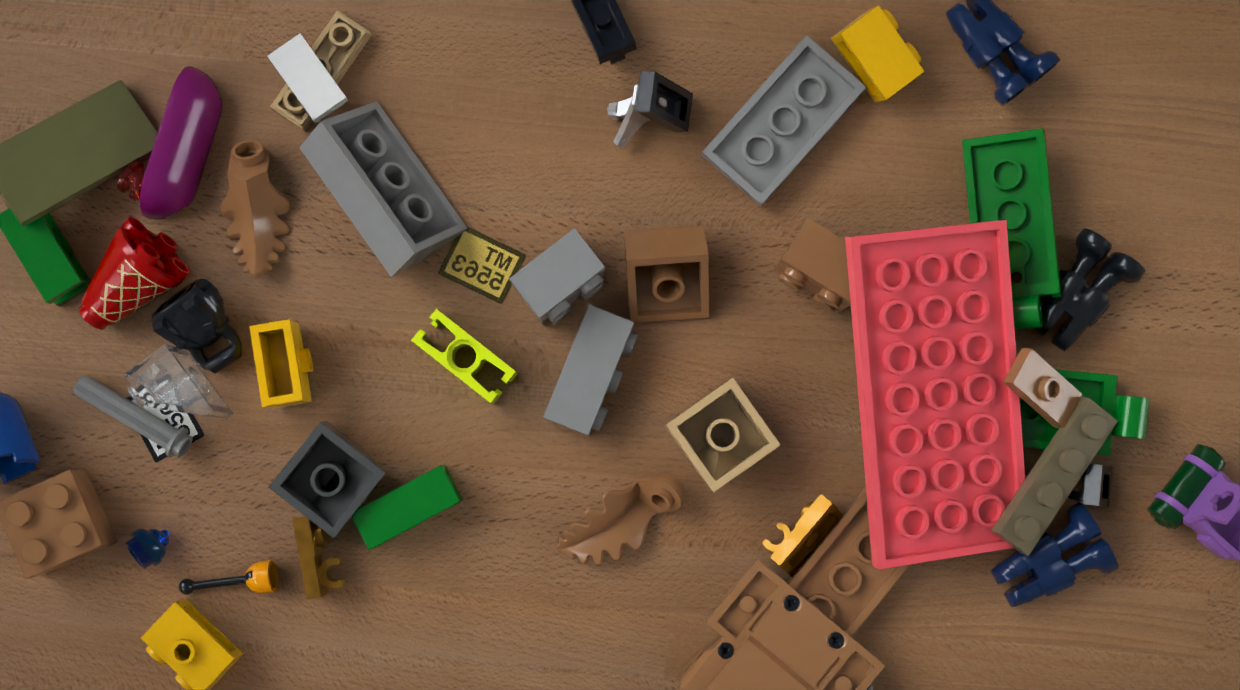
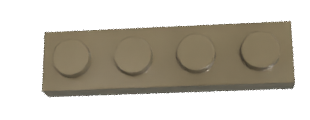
M1081 396L1064 428L1058 429L991 531L1020 553L1029 556L1118 421L1093 400Z

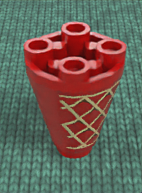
M129 217L115 233L82 298V305L79 307V313L82 318L91 326L103 330L108 325H115L179 286L191 271L175 253L178 249L177 243L163 232L155 235L147 230L139 220Z

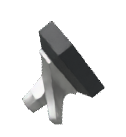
M655 71L641 72L638 85L634 86L633 97L609 103L607 108L610 119L623 120L613 141L614 144L624 149L636 131L650 120L673 132H688L693 93Z

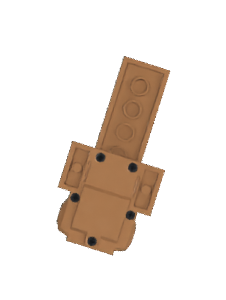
M866 487L787 583L756 558L705 620V623L722 637L712 646L700 650L690 660L680 675L679 690H867L884 669L885 665L854 640L852 636L910 565L880 570L872 566Z

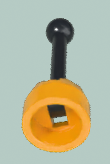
M273 560L259 561L252 564L244 576L195 582L191 579H183L179 583V591L184 595H189L197 589L246 584L255 593H273L278 588V571Z

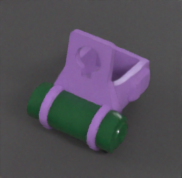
M1197 444L1192 452L1184 457L1183 463L1164 488L1156 493L1154 501L1147 510L1159 525L1169 529H1177L1183 523L1197 533V540L1200 544L1205 546L1215 556L1239 561L1240 483H1235L1223 472L1226 463L1214 448Z

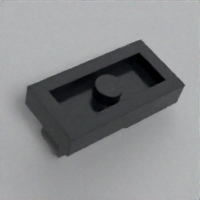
M571 0L600 64L609 61L613 65L625 60V54L637 49L636 42L616 0Z

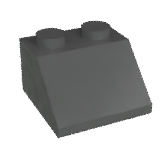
M326 420L317 425L268 488L335 538L386 472L358 444Z

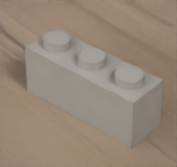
M590 304L588 305L543 418L587 436L590 435L592 429L600 431L608 411L607 408L602 407L606 393L608 391L615 394L623 371L617 369L621 356L624 354L630 357L638 334L631 332L634 322Z

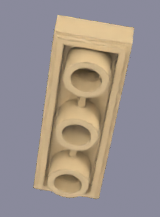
M337 10L311 49L321 63L326 65V70L338 85L372 35L370 31ZM286 83L270 108L303 131H306L313 120Z

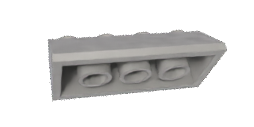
M377 101L320 121L299 147L390 277L420 264L468 229Z

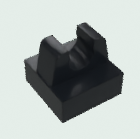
M1089 464L1081 476L1083 487L1079 491L1072 490L1068 498L1082 502L1085 505L1109 507L1113 467Z

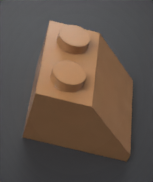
M704 225L624 231L630 321L643 323L710 318L709 256Z

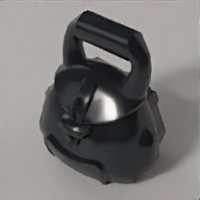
M196 279L169 297L152 314L151 321L153 322L154 332L176 345V348L190 351L197 364L205 370L217 373L242 356V343L236 331L229 325V318L225 315L223 298H221L218 289L206 279ZM221 337L230 342V346L211 358H206L204 348L212 345Z

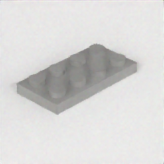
M806 35L702 151L701 156L761 207L863 93L866 86Z

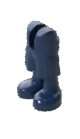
M966 0L969 10L961 3H957L946 12L953 31L963 42L962 46L965 53L968 54L978 69H985L987 67L996 84L995 100L1001 106L1016 98L1028 86L1030 87L1061 61L1053 51H1046L1039 55L1030 52L1020 42L1024 31L1012 19L1011 15L1005 11L1003 12L992 0ZM1001 53L1008 55L1019 73H1014L1000 57Z
M1078 502L1068 509L1069 524L1054 537L1044 532L1029 556L1017 551L991 570L997 584L1005 583L1026 573V580L1021 581L1004 592L1010 607L1023 605L1044 595H1055L1075 585V575L1081 572L1098 569L1104 574H1110L1119 568L1112 549L1103 538L1091 542L1087 545L1086 549L1066 560L1061 558V553L1102 534L1097 523L1083 504Z

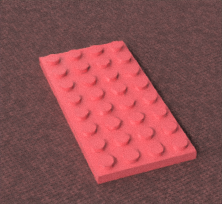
M1007 220L845 237L872 566L880 570L1013 548L991 531L1025 480L1020 397L1003 383L1017 358Z

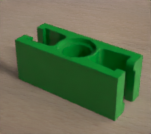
M10 208L0 213V229L46 303H55L56 306H62L87 290L91 279L50 213L25 227L21 226Z
M440 465L357 509L352 515V519L368 550L462 502L463 498L446 466Z

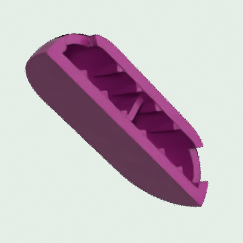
M193 66L185 67L173 85L143 177L140 192V209L142 215L149 219H165V217L179 212L182 208L188 207L193 201L221 117L222 100L215 83L206 73Z

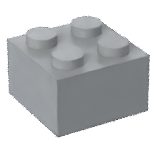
M574 228L515 273L509 280L542 325L549 320L555 325L572 312L570 304L582 296L587 300L604 287L603 279L606 277L605 266Z

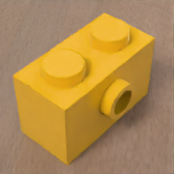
M879 5L867 10L831 37V40L860 82L866 86L867 92L875 103L887 100L924 72L919 64L921 57L917 50L910 43L903 41L896 31L899 28L897 21L889 11L882 10Z
M287 319L249 326L262 407L275 409L312 402L308 372L313 371V362L309 348H303L300 323Z
M186 598L175 601L141 637L148 645L146 648L147 653L156 662L162 665L167 663L177 673L175 679L185 690H210L244 654Z

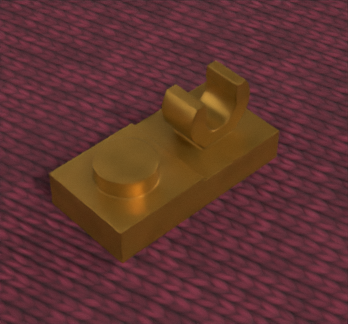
M820 494L815 501L808 503L803 508L793 530L783 523L777 524L776 527L784 534L782 543L774 545L765 539L763 545L772 553L770 558L792 577L843 514L830 500Z
M306 516L292 519L306 599L323 597L328 594L327 588L337 589L347 584L346 579L333 580L328 573L332 565L343 563L341 557H332L322 562V546L327 545L326 532Z

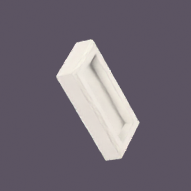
M301 33L267 56L315 123L349 101Z

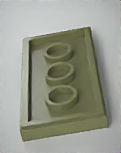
M119 80L0 143V195L21 226L25 227L149 158L158 132L122 80Z

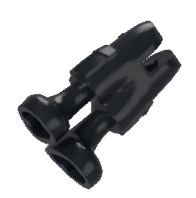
M1086 228L1082 229L1076 238L1078 254L1072 269L1060 270L1059 272L1062 297L1053 298L1052 295L1046 296L1047 298L1041 306L1042 327L1032 328L1041 336H1044L1058 321L1062 313H1067L1069 315L1052 339V344L1062 351H1066L1088 327L1098 322V319L1110 306L1106 294L1114 286L1121 282H1137L1145 273L1144 267L1135 259L1120 252H1113L1103 264L1094 282L1088 287L1085 279L1093 268L1107 256L1112 249V245L1100 234Z

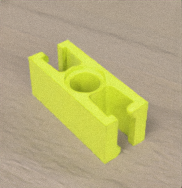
M435 309L429 317L433 320L430 324L435 328L441 323L444 324L455 335V340L448 345L445 352H440L426 342L428 340L425 337L427 333L420 329L411 341L494 405L502 395V392L499 389L489 392L475 379V375L483 368L485 362H490L505 372L501 380L506 384L509 381L512 382L518 373L438 309ZM465 346L472 347L476 353L475 362L468 368H459L455 362L456 352Z

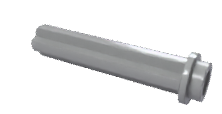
M81 376L73 388L76 396L165 448V454L169 457L174 455L178 458L182 457L192 443L193 438L188 435V429L182 427L178 430L89 376Z

